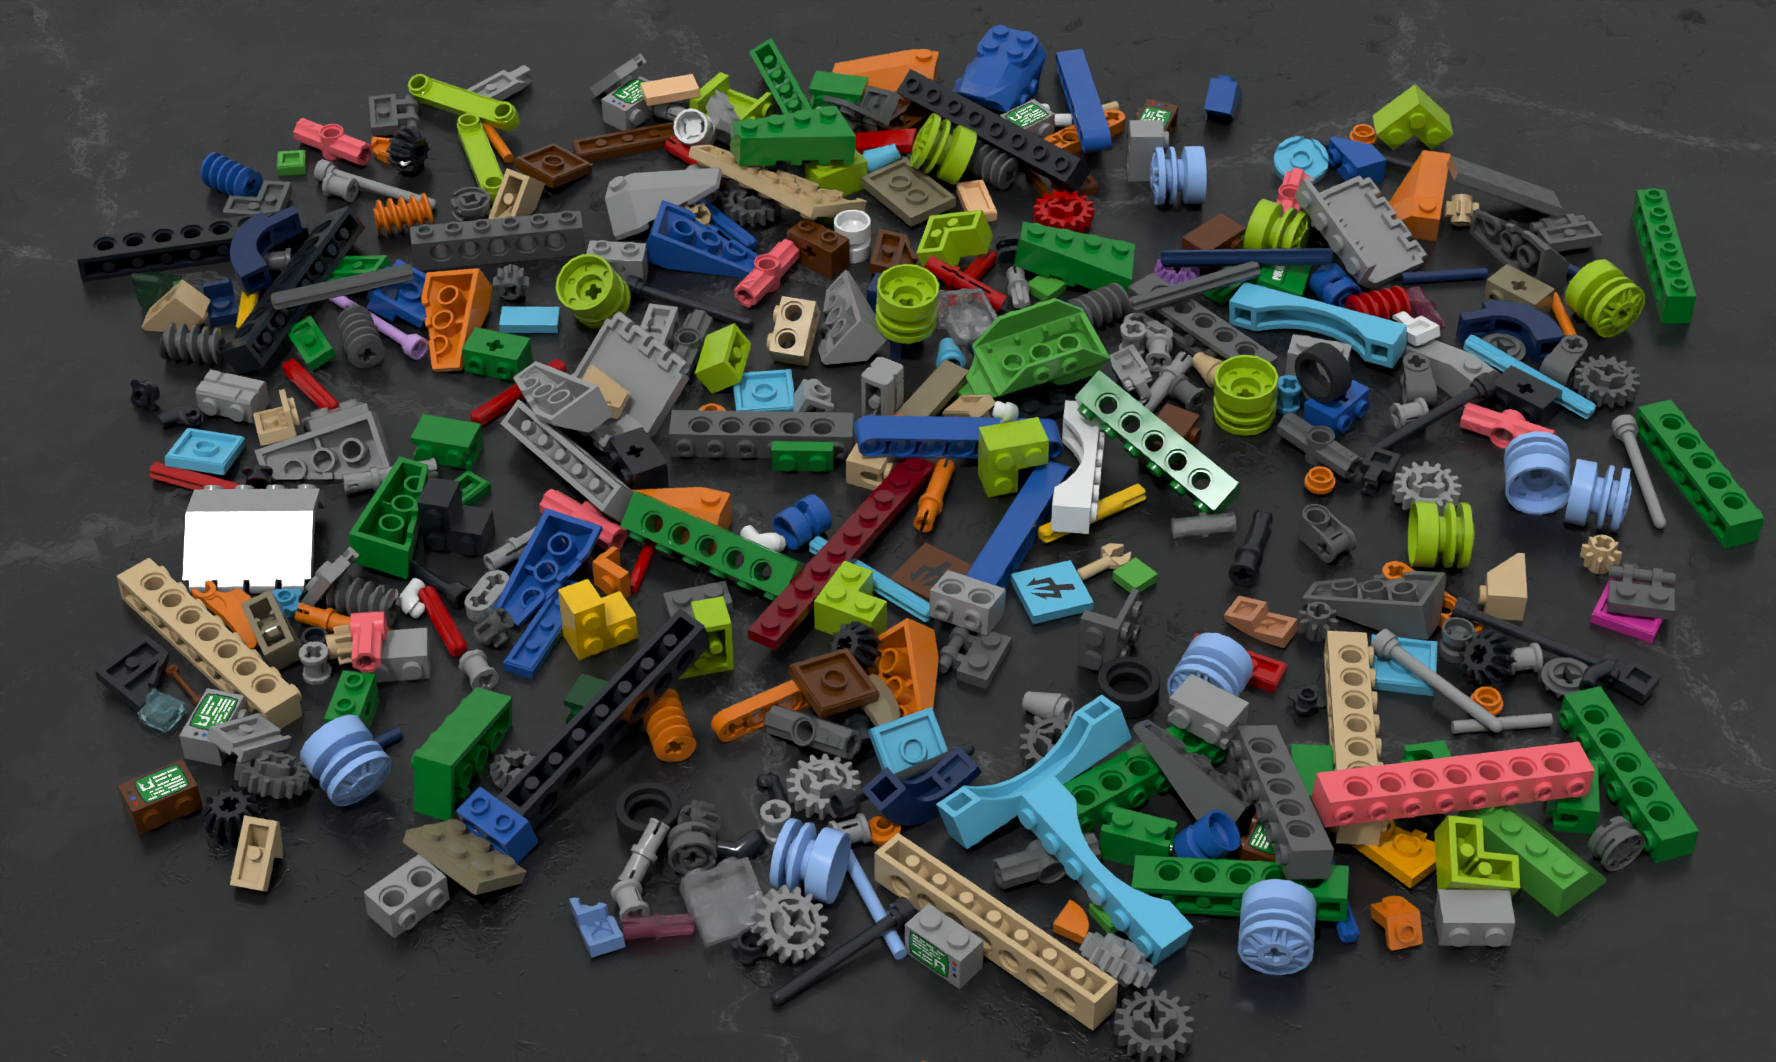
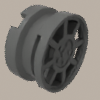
M465 187L453 193V199H451L453 221L465 222L476 221L480 218L488 219L491 212L489 193L479 187Z
M1623 816L1609 819L1610 825L1606 828L1600 825L1588 842V850L1596 858L1602 859L1601 864L1608 871H1617L1629 865L1638 857L1645 845V838L1638 830L1633 829L1632 824Z
M695 821L685 822L672 828L667 835L669 865L676 872L693 875V871L701 870L704 873L716 864L715 860L718 858L716 835L709 825ZM693 828H700L702 830L697 832L693 831Z

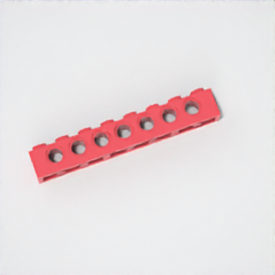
M1571 742L1316 773L1311 798L1324 827L1346 826L1588 795L1595 770L1580 743Z

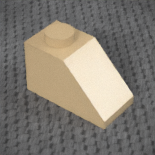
M507 168L488 219L530 215L537 207L545 183Z
M182 279L149 308L141 328L146 331L164 332L171 322L176 323L177 331H179V327L183 323L187 324L188 331L192 325H198L199 327L208 317L209 313L206 310L210 299Z
M1517 553L1487 572L1485 586L1479 585L1478 604L1483 605L1484 613L1504 620L1523 621L1527 602L1525 553Z

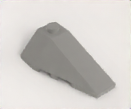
M720 168L642 172L614 178L609 182L605 196L614 237L618 241L650 228L648 222L656 218L662 200L678 206L682 203L691 205L719 189L722 170Z
M845 270L826 290L823 312L827 314V319L821 324L820 330L825 335L824 339L819 341L818 344L821 361L826 365L867 361L873 354H878L887 341V338L878 331L875 324V313L851 274Z
M1434 339L1420 346H1414L1406 341V349L1401 355L1404 358L1405 355L1412 352L1425 354L1430 360L1433 379H1435L1436 385L1452 397L1470 388V384L1474 382L1473 379L1484 372L1491 375L1494 380L1501 375L1498 370L1474 354ZM1475 398L1474 400L1470 401L1469 403L1475 405V404H1477V403L1483 401L1484 399H1483V398H1481V399Z
M535 361L513 377L536 417L551 425L590 433L601 428L604 422L613 416L599 386Z
M373 411L254 450L259 465L271 467L273 469L272 477L276 480L343 479V474L369 471V468L376 466L377 469L391 467L387 441L378 414Z

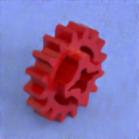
M1064 189L1062 192L1052 190V195L1043 193L1042 199L1037 198L1036 205L1033 206L1034 223L1058 229H1071L1073 232L1078 230L1084 233L1085 227H1091L1092 221H1094L1093 202L1087 201L1086 195L1079 197L1078 191L1070 194L1067 189Z

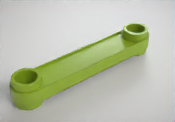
M424 74L415 75L408 82L411 95L420 104H427L460 116L466 113L476 114L481 123L501 129L503 132H511L519 126V115L514 106L509 102H502L429 78Z
M466 113L458 118V136L478 187L489 193L490 206H493L503 180V175L479 117L473 113Z

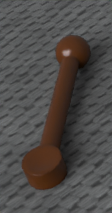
M168 665L165 668L167 677L174 678L192 698V703L196 707L202 695L197 694L182 678L177 665Z

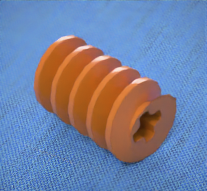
M421 193L419 202L414 195H410L408 204H406L402 196L398 198L397 205L394 204L391 198H388L386 207L383 206L380 200H376L373 213L378 236H380L382 227L385 228L389 235L392 232L393 226H396L399 233H402L404 224H407L409 229L415 225V222H418L420 226L426 224V221L429 220L430 224L434 225L430 201L425 193Z
M670 688L642 716L656 756L665 762H679L692 755L696 748V741L686 719L687 717L678 693Z

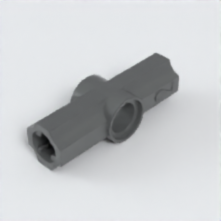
M695 309L693 313L688 314L683 327L677 330L674 335L675 344L672 351L690 364V369L686 374L688 377H690L694 366L698 364L706 335L709 334L713 326L712 317L707 315L704 310Z
M1292 412L1284 415L1281 422L1277 425L1276 433L1304 451L1305 460L1313 466H1326L1349 481L1357 476L1358 471L1361 469L1363 458L1335 441L1334 431L1321 425L1312 426Z
M773 705L771 710L765 715L764 725L766 726V733L794 741L799 746H809L847 759H853L854 755L860 750L862 739L859 736L858 730L833 723L827 718L820 719L819 717L779 705Z
M1088 832L1083 834L1089 848L1100 861L1101 852L1094 833L1090 834ZM1040 839L1030 843L1025 851L992 860L995 881L999 888L1003 889L1037 879L1043 884H1052L1062 879L1066 874L1064 866L1054 855L1049 854L1044 849Z

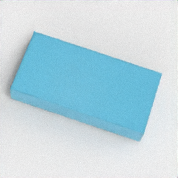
M502 306L499 330L502 333H558L561 315L560 307Z

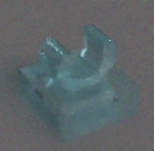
M154 688L145 697L146 704L138 712V717L141 723L167 733L187 710L185 702L173 698L169 694L161 693Z

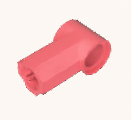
M385 611L351 613L352 666L359 669L362 673H372L377 667L381 666L383 641L387 640Z

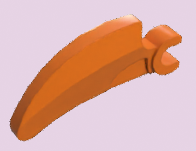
M209 580L205 581L206 593H201L196 588L192 589V597L195 600L199 598L233 632L238 633L250 650L258 649L259 643L241 606L242 603L252 599L240 588H235L225 593L217 591L216 585Z

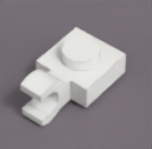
M1405 311L1392 315L1394 320L1407 325V341L1414 346L1425 345L1430 340L1440 336L1439 325L1423 316L1414 319Z

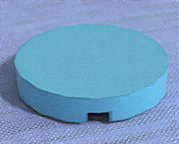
M1305 136L1287 138L1279 144L1274 154L1273 167L1276 175L1283 181L1286 172L1291 171L1293 168H1300L1309 177L1313 176L1315 179L1313 185L1323 179L1328 169L1329 156L1325 147L1313 138L1311 140L1304 139Z

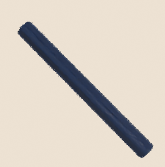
M1331 248L1163 250L1160 259L1163 267L1238 266L1251 261L1258 262L1260 266L1331 265L1333 252Z

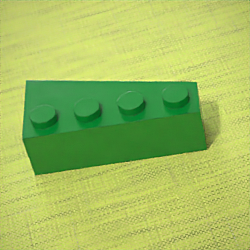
M824 106L807 111L799 110L794 113L770 115L769 117L744 119L743 121L731 123L730 151L739 166L776 165L777 161H784L791 165H802V160H818L819 165H828L830 160H843L844 164H854L856 136L836 106Z
M1023 221L1016 247L1014 266L1050 278L1052 275L1057 276L1066 285L1071 287L1079 284L1090 288L1091 291H1096L1098 288L1106 287L1114 282L1122 286L1127 292L1128 286L1131 285L1135 244L1123 240H1113L1093 234L1088 235L1068 229H1058Z
M399 456L349 532V547L359 554L354 563L408 579L410 563L413 558L420 527L417 502L428 481V464Z
M476 687L467 698L461 700L460 705L451 715L449 714L445 718L444 723L435 732L430 734L424 745L420 749L415 750L411 759V768L414 769V812L444 821L454 818L456 814L454 804L457 800H465L470 792L467 786L470 783L471 777L473 775L477 777L481 775L485 768L488 754H494L512 725V697Z

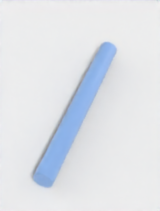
M851 849L847 871L876 923L887 915ZM895 928L883 935L895 959H902L907 955L908 952Z

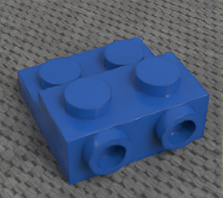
M397 259L392 267L407 263ZM412 267L414 272V279L412 281L368 291L366 299L369 300L367 306L369 310L391 322L398 316L420 329L425 324L426 312L421 298L426 277L425 273Z

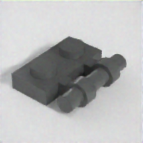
M396 94L369 96L372 137L393 135V131H398L400 126L419 128L420 118L417 115L419 105L413 95H407L405 99L396 100Z
M1566 214L1559 219L1547 217L1539 219V222L1529 224L1530 232L1533 234L1537 233V237L1558 253L1601 245L1602 234L1591 220L1586 221L1585 215L1575 216L1574 214Z
M1623 564V567L1610 565L1608 577L1621 579V581H1609L1607 612L1673 620L1675 589L1662 587V585L1674 586L1676 573L1663 572L1662 568L1655 567L1652 570L1634 568L1632 564ZM1633 581L1646 582V583H1650V585L1636 584V583H1632V582H1633Z
M960 626L955 627L949 636V644L944 646L938 654L937 670L941 673H946L949 668L956 669L957 680L987 689L1012 646V637L991 631L988 635L978 633L977 636L970 634L971 630ZM961 648L969 650L966 656L958 653Z

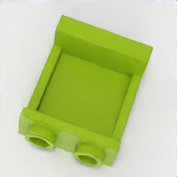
M721 72L699 90L700 97L689 99L691 109H697L709 116L705 107L710 96H714L716 89L722 91L729 96L728 102L734 106L740 121L769 117L774 115L775 111L772 93L767 92L757 100L729 88V75Z

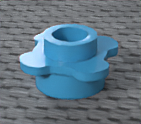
M283 588L272 591L282 605L287 618L294 616L296 611L299 612L300 609L297 607L300 604L299 598L302 597L300 589Z

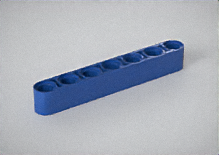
M1083 49L1056 52L1058 76L1083 153L1111 150L1110 129Z
M869 415L859 418L854 424L859 452L867 457L978 459L979 427L999 424L1001 418ZM1017 418L1016 421L1030 418ZM1039 418L1049 440L1048 459L1056 458L1063 451L1058 426L1052 419Z
M1048 460V464L1035 467L966 576L1004 589L1007 587L1011 580V574L1017 571L1039 535L1038 528L1046 524L1052 515L1054 488L1073 474L1072 467Z

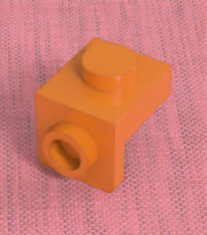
M612 546L592 562L594 585L601 588L608 595L620 591L626 599L631 595L629 572L621 567L619 549Z
M1388 896L1383 898L1382 902L1370 904L1371 918L1385 929L1387 947L1390 950L1394 951L1422 944L1420 910L1401 896Z

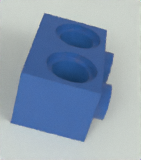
M481 787L456 810L461 822L466 825L468 830L478 837L488 840L493 848L502 854L512 857L516 864L538 843L535 833L526 818Z

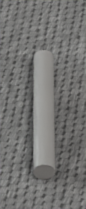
M1551 713L1496 717L1503 723L1502 730L1550 727L1553 725ZM1477 719L1451 721V731L1453 734L1491 731Z

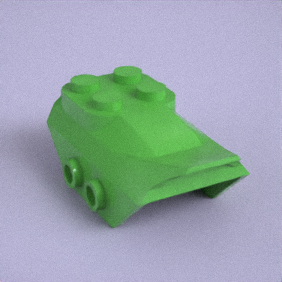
M1053 298L999 316L972 344L974 358L970 370L966 374V380L974 395H991L994 398L1048 382L1065 385L1093 376L1099 370L1101 371L1103 365L1109 363L1111 358L1083 308Z

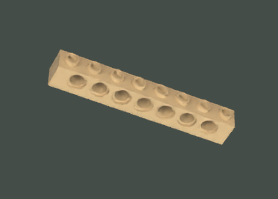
M147 558L117 575L122 599L221 691L244 695L247 710L250 711L251 715L259 713L280 729L303 716L300 705L302 696L298 688L294 684L289 685L283 680L281 674L274 666L269 667L255 649L250 650L244 644L240 635L228 630L222 619L218 615L213 616L199 598L195 600L183 583L174 581L164 566L159 567L154 561Z
M1327 631L1324 670L1329 744L1332 745L1334 771L1383 765V762L1377 761V758L1381 756V738H1375V735L1379 733V715L1373 714V711L1376 712L1377 691L1371 690L1375 687L1376 678L1375 669H1370V666L1373 665L1374 649L1373 646H1368L1367 633ZM1388 820L1335 826L1336 843L1378 846L1380 833L1387 831Z
M897 833L874 853L875 881L898 897H906L914 908L919 911L927 904H930L984 940L983 955L1091 1030L1100 1025L1116 1009L1117 980L1101 971L1098 967L901 834Z

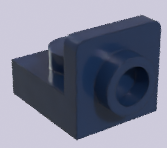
M231 279L202 284L204 295L210 299L207 311L211 327L236 323L238 308Z

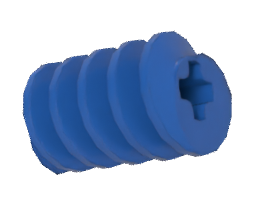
M212 152L206 156L201 166L200 176L202 182L206 186L229 196L257 197L263 184L260 172H255L254 169L237 163V161L226 156H221L217 152Z

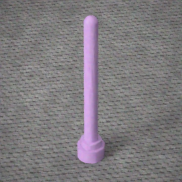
M345 296L329 299L344 310L354 305L360 306ZM371 313L377 330L401 344L407 356L414 360H420L426 355L429 344L425 338L418 334L407 335Z

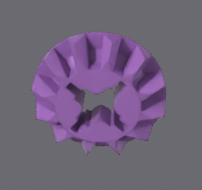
M1158 259L1156 266H1154V274L1169 284L1174 285L1199 277L1200 269L1198 267H1163L1161 259ZM1174 269H1180L1178 274H1176Z

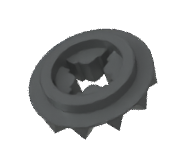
M1495 333L1482 338V340L1519 361L1525 358V345L1514 336Z
M1572 658L1552 659L1543 666L1540 682L1545 684L1546 692H1555L1558 699L1561 696L1581 691L1579 684L1588 666ZM1564 674L1572 682L1571 684L1566 683L1565 679H1562Z
M520 746L517 751H511L507 748L504 755H495L494 763L490 764L492 781L501 789H505L537 756L535 750L525 751ZM520 764H523V769L516 768L511 770L512 765L518 767Z

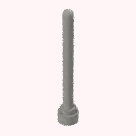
M321 159L314 170V178L320 182H323L328 172H333L341 178H356L361 189L397 200L402 196L407 203L409 196L414 195L416 200L420 201L419 194L340 171L333 162ZM428 198L431 210L435 209L437 202L432 198Z
M1631 415L1618 416L1611 424L1613 433L1618 440L1624 442L1654 526L1662 529L1666 526V519L1636 441L1639 430L1636 420Z
M1383 629L1376 635L1371 644L1376 654L1382 658L1387 657L1391 659L1393 657L1495 733L1502 731L1503 723L1501 720L1401 648V643L1395 634L1388 629Z

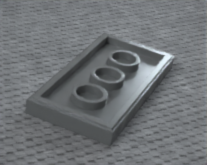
M1450 156L1447 166L1455 183L1556 218L1559 217L1563 209L1552 190L1454 156Z

